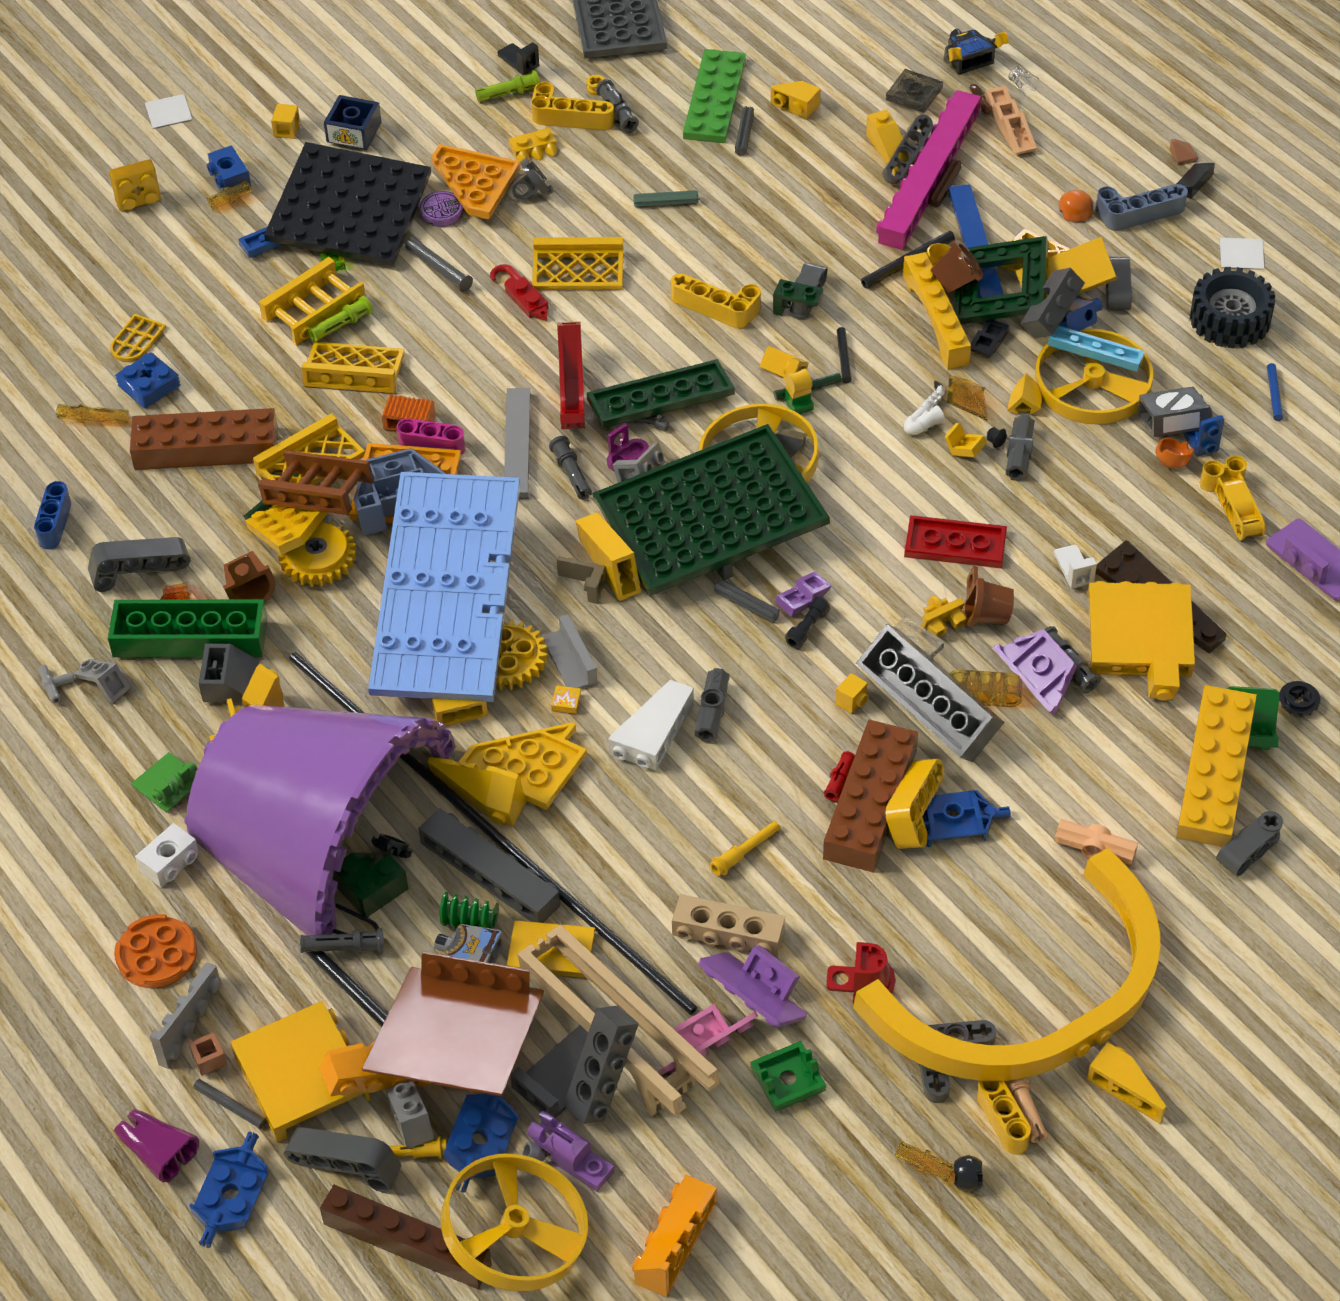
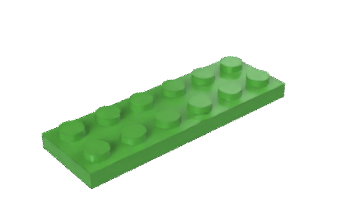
M704 49L683 130V139L726 143L746 61V53Z

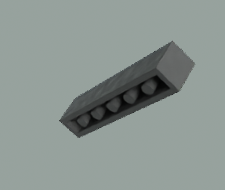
M439 808L418 828L422 845L529 921L544 923L560 907L559 891L554 884L543 881L534 870L523 867L514 856L503 853L494 842L486 841L479 836L474 828L466 827L454 814H448Z

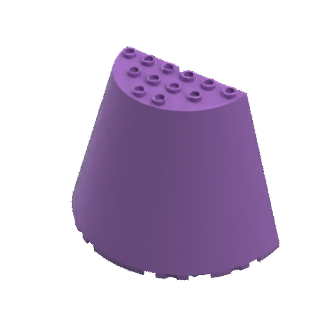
M265 705L244 707L227 722H222L214 739L205 746L204 756L196 772L187 806L185 824L187 825L188 834L196 839L198 845L304 934H332L333 929L337 927L334 895L338 882L332 879L334 870L341 871L347 850L341 847L344 837H352L355 823L362 814L371 795L387 772L397 762L399 756L409 752L410 748L408 746L413 748L425 746L430 749L433 757L448 759L456 748L454 737L450 730L445 729L447 727L445 724L430 718Z

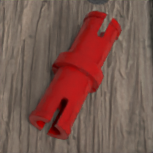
M843 752L836 768L832 769L830 773L831 779L823 792L826 799L834 802L839 800L855 754L852 752Z

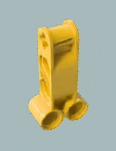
M1237 455L1228 457L1225 464L1209 460L1203 465L1200 487L1207 492L1216 493L1240 541L1244 540L1245 537L1257 534L1264 536L1266 533L1264 519L1244 481L1247 461Z

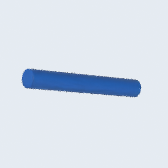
M1270 363L1267 365L1273 418L1275 421H1280L1283 419L1277 369L1274 363Z

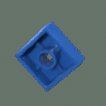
M152 352L143 355L141 359L125 366L123 370L115 374L118 386L143 408H147L181 386L179 375Z

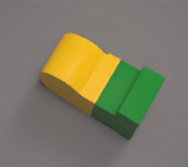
M802 369L786 376L785 402L791 410L799 414L814 410V403L811 400L812 380L807 369Z

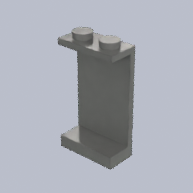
M579 1024L575 1030L526 1073L520 1067H517L510 1075L512 1088L540 1113L545 1111L556 1118L566 1109L563 1104L588 1032Z

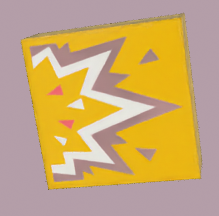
M556 686L551 710L577 714L581 688Z

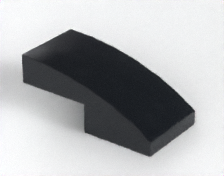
M995 320L986 321L982 330H978L973 338L971 351L990 358L1007 336L1009 325Z

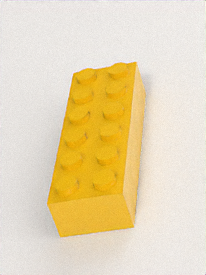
M1204 685L1176 838L1220 847L1231 841L1257 694Z

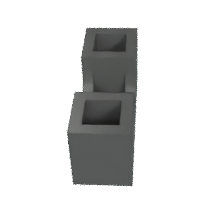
M1072 268L1053 271L1042 288L1048 294L1047 298L1041 303L1031 306L1020 324L1034 338L1053 336L1085 282Z

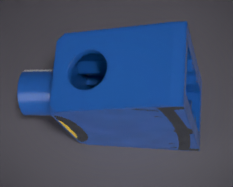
M1077 295L1059 326L1081 331L1096 324V312L1101 311L1103 307L1099 298L1088 299Z

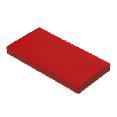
M910 515L904 557L1002 568L1007 526Z

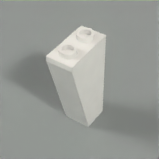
M669 680L609 737V755L619 760H626L637 764L641 768L657 771L694 704V688Z

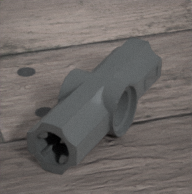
M1021 414L1013 421L1012 435L1009 436L1008 461L1006 467V475L1011 480L1020 481V479L1026 478L1029 459L1031 460L1035 420L1031 419L1029 415Z
M720 668L708 671L704 691L701 694V706L695 728V737L704 742H711L717 739L720 721L724 715V702L730 674Z

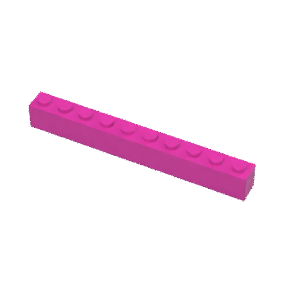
M956 90L953 97H949L945 111H941L938 123L933 125L930 138L927 137L923 150L919 151L916 156L915 164L910 166L908 177L906 179L903 178L900 191L895 192L891 207L888 206L886 208L883 221L880 220L878 222L876 233L879 234V244L904 250L929 205V197L950 161L955 158L979 115L981 96Z

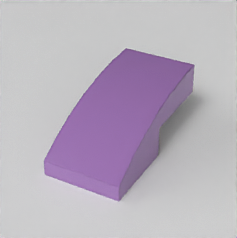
M814 571L797 579L794 588L777 595L775 603L793 617L807 609L815 597L824 596L830 590L831 585Z

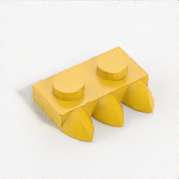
M550 128L508 139L515 158L520 162L529 157V155L540 161L543 158V151L553 157L557 154L556 140Z

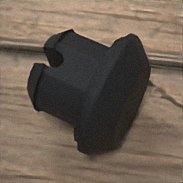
M993 427L988 430L986 437L987 440L993 443V447L997 448L1004 444L1007 433L1005 429L998 430Z

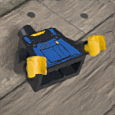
M954 29L950 33L948 46L945 47L944 62L947 64L952 63L958 75L994 64L995 49L1009 43L1007 32L998 33L994 36L995 38L990 39L981 35L977 30H969L962 33L960 29Z

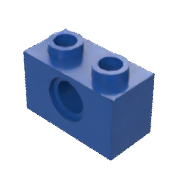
M232 145L208 153L209 163L206 164L208 172L211 176H215L218 188H222L227 196L251 188L249 171Z

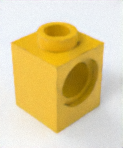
M276 105L271 119L274 137L295 139L301 122L298 105Z

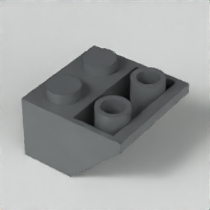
M205 644L198 683L203 702L227 703L226 699L231 698L233 703H243L242 697L256 667L259 665V660L231 644Z

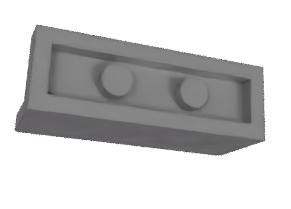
M569 614L559 617L560 630L543 635L542 637L545 639L547 651L565 686L584 689L598 684L597 668Z

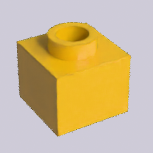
M850 673L836 688L835 705L853 714L858 707H863L868 700V682Z

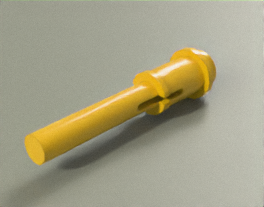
M773 821L740 846L734 845L721 856L713 857L712 862L709 864L711 871L716 876H725L731 867L744 859L746 853L780 830L778 822Z
M438 1136L437 1139L408 1149L406 1145L389 1147L396 1157L413 1156V1159L439 1156V1159H443V1153L448 1140Z

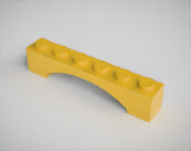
M926 252L905 256L903 278L910 292L914 291L918 295L929 315L938 341L940 355L947 370L969 365L971 344L941 283L930 270L932 264Z

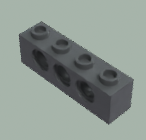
M618 1005L596 1009L563 1104L583 1124L604 1121L606 1119L639 1025L637 1021Z

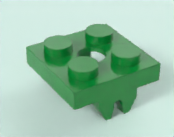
M801 1041L751 1061L750 1067L775 1112L826 1091V1084L819 1073L818 1062L816 1059L813 1060L811 1049L806 1050ZM784 1072H792L796 1076V1081L791 1085H785L780 1081V1076Z

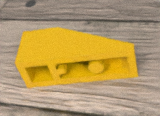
M887 109L867 115L866 136L884 161L888 163L903 138L897 123ZM901 152L898 154L902 161H908L906 154ZM897 166L892 170L894 175L899 168Z
M1107 1042L1090 1064L1087 1080L1160 1124L1164 1118L1165 1103L1133 1057L1123 1048Z

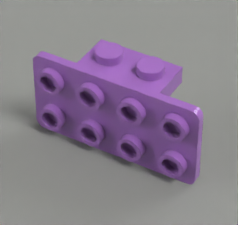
M1302 519L1294 520L1267 539L1266 546L1330 598L1335 601L1340 600V549Z
M757 945L752 948L745 964L728 952L700 959L698 965L704 969V973L707 976L717 979L724 985L726 991L737 995L745 1001V1005L751 1010L759 1012L765 1017L768 1024L774 1027H783L805 1020L807 1013L789 1000L800 976L762 946Z

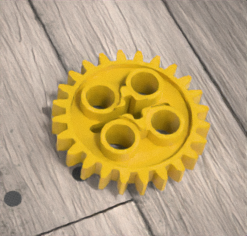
M511 619L509 625H505V622H503L496 684L499 685V690L501 691L505 685H508L510 690H513L514 684L523 688V681L531 684V676L539 678V670H545L544 663H547L545 639L540 637L539 630L533 632L532 625L524 628L523 621L518 625H514L513 619Z

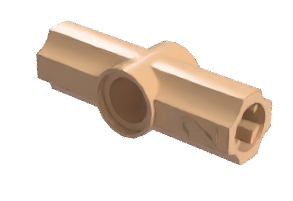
M1061 819L1054 840L1055 842L1080 849L1083 855L1088 858L1109 848L1123 863L1128 865L1133 864L1138 848V842L1112 835L1111 831L1103 825L1093 824L1090 827H1086Z

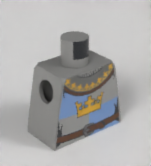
M464 924L457 927L452 937L438 934L434 943V949L444 952L446 956L495 964L503 948L502 931Z

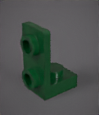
M780 279L773 293V314L782 316L785 308H789L791 301L818 306L823 295V288Z

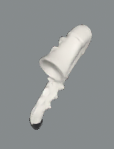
M934 381L936 391L924 400L923 404L905 420L903 428L907 434L917 435L928 431V428H933L934 425L945 423V416L941 408L937 406L938 401H941L942 396L946 392V389L940 382Z

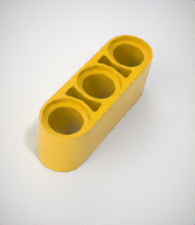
M979 1081L977 1091L978 1103L1002 1145L1011 1154L1018 1155L1024 1153L1029 1146L1031 1128L1004 1081ZM985 1089H993L995 1092H988ZM998 1112H1007L1008 1115H1002ZM1017 1134L1022 1136V1138H1015L1012 1135Z

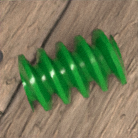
M445 892L442 896L439 909L441 925L446 927L450 924L453 929H457L461 924L493 929L499 915L498 903L495 904L493 910L490 909L489 901H485L483 907H479V899L477 898L472 905H469L468 896H465L462 903H459V895L455 894L450 901L448 892Z

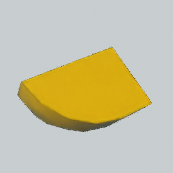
M1027 373L1019 380L1010 395L1007 410L1014 414H1018L1019 411H1030V414H1033L1041 408L1042 396L1040 389L1033 378Z

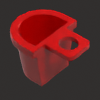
M857 942L855 967L829 966L826 987L830 991L853 992L854 1004L856 992L877 979L892 994L896 979L894 970L888 963L887 953L882 947L873 943ZM837 973H844L848 976L849 980L847 983L840 985L833 981V976Z

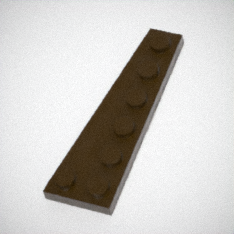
M1127 540L1102 559L1096 566L1095 574L1108 583H1121L1125 581L1145 584L1147 582H1155L1157 584L1172 583ZM1191 601L1194 643L1210 654L1225 641L1226 633Z

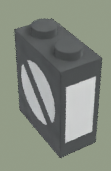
M1194 386L1139 395V417L1153 437L1199 430L1201 421L1212 418L1210 405L1206 404L1202 394H1199Z

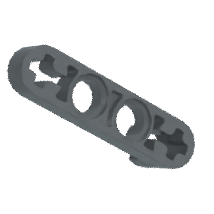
M924 114L918 115L908 127L907 132L882 172L886 182L896 184L907 172L933 128V121L929 116ZM908 137L913 141H917V146L911 145ZM900 152L907 155V162L899 158L898 154ZM895 166L899 167L895 176L891 174Z

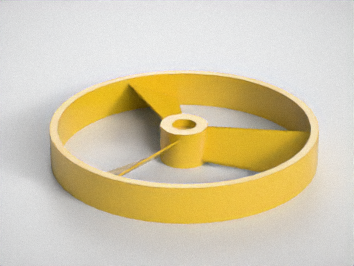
M1083 329L1078 331L1144 351L1131 339L1112 331L1102 329ZM1047 343L1039 353L1036 361L1034 379L1040 389L1042 401L1055 413L1076 422L1109 424L1124 420L1139 411V395L1151 393L1153 367L1145 352L1140 365L1146 373L1148 383L1105 372L1104 367L1098 364V360L1085 357L1087 365L1084 367L1082 380L1048 390L1041 379L1039 370L1043 362L1059 349L1049 346ZM1083 384L1089 389L1102 388L1131 403L1110 410H1087L1071 406L1059 399Z
M751 404L732 409L714 420L702 435L699 451L707 448L719 432L736 422L757 418L756 428L769 424L773 432L776 433L781 420H784L800 428L806 433L813 444V456L806 468L794 462L807 483L813 477L818 466V441L813 427L799 413L783 406Z
M519 1154L490 1155L467 1165L452 1181L441 1210L442 1235L447 1248L459 1265L478 1280L493 1287L510 1291L538 1290L561 1280L576 1264L588 1234L586 1208L573 1184L552 1166L538 1159ZM495 1169L507 1206L501 1222L496 1227L459 1242L450 1220L449 1203L451 1195L469 1177L486 1170ZM517 1170L538 1176L555 1187L564 1196L575 1214L579 1233L531 1218L528 1211L518 1205ZM505 1235L509 1238L522 1236L566 1263L546 1274L514 1276L493 1270L475 1258Z

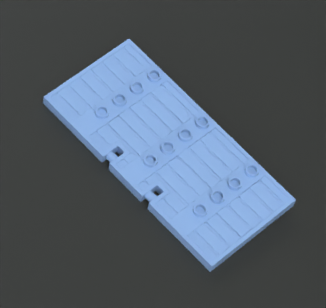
M416 472L400 473L368 687L369 695L494 702L504 622L503 614H499V612H505L510 573L509 563H506V561H511L520 478Z

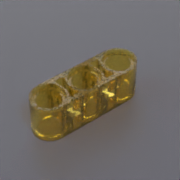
M954 670L950 672L956 680L986 706L1015 707L1022 701V678L1017 674L974 670Z

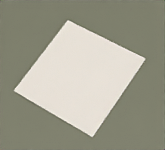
M184 94L145 102L152 128L192 120Z
M1220 237L1221 267L1264 269L1262 239Z

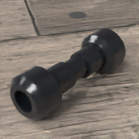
M815 597L808 606L809 611L805 615L804 620L797 627H791L786 633L785 640L788 645L793 648L802 647L807 640L806 634L809 632L812 624H815L819 618H824L830 611V605L826 599Z

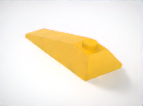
M429 757L427 762L431 772L450 789L494 823L514 826L526 803L518 774L493 766H487L486 770L478 769L477 765L473 763H468L466 767H463L454 760Z

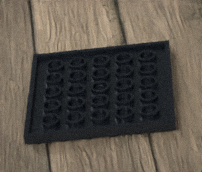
M305 142L264 233L265 241L393 267L430 178L431 167Z

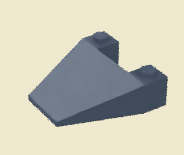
M412 448L365 460L370 462L374 482H358L354 496L355 508L363 535H374L387 529L384 517L392 516L395 513L401 472L446 473Z

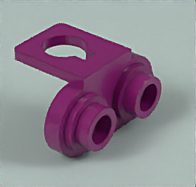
M621 425L608 434V468L614 471L613 464L617 460H637L649 448L648 443L638 438L629 440L628 425ZM623 433L620 443H614L616 436Z

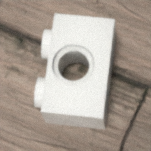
M172 823L139 852L135 859L139 872L162 888L165 884L174 880L183 868L196 860L199 850L196 839L175 823Z

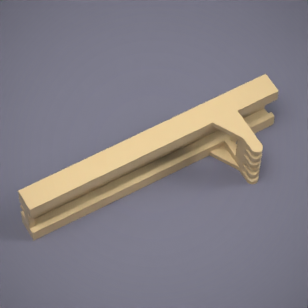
M561 924L546 934V941L543 938L538 939V946L536 948L531 944L517 953L520 968L530 970V978L587 1032H589L595 1013L537 959L552 947H555L611 1001L639 1023L638 1026L674 1059L676 1071L664 1079L632 1048L629 1050L624 1067L631 1073L650 1116H654L657 1113L656 1106L660 1110L667 1107L675 1116L686 1109V1104L681 1100V1094L688 1091L687 1084L690 1088H693L697 1085V1080L708 1091H711L720 1084L718 1070Z

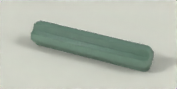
M696 190L634 194L633 196L635 207L696 204L699 200L698 191Z

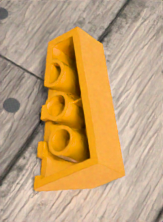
M362 1042L328 1051L320 1067L330 1096H349L353 1093L361 1092L374 1093L411 1080L362 1071L363 1065L375 1042L366 1047ZM413 1080L415 1086L424 1087L431 1084Z
M685 1174L681 1184L678 1182L675 1184L669 1206H664L659 1214L657 1229L650 1231L645 1242L646 1249L643 1255L638 1254L632 1266L635 1284L664 1297H667L717 1203V1187Z

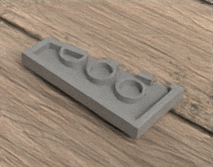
M210 963L204 965L189 985L188 996L181 995L177 1000L175 1013L173 1015L167 1013L162 1020L164 1027L161 1031L154 1030L151 1034L150 1039L159 1066L169 1069L173 1060L179 1058L183 1043L186 1038L191 1037L193 1034L195 1023L199 1016L206 1012L208 1001L212 994L218 991L221 979L216 965Z

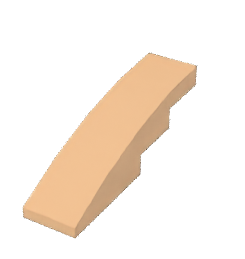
M1001 86L986 90L984 95L989 106H991V112L1014 153L1018 155L1036 151L1037 147L1024 113L1019 112L1016 101L1011 99L1007 87Z

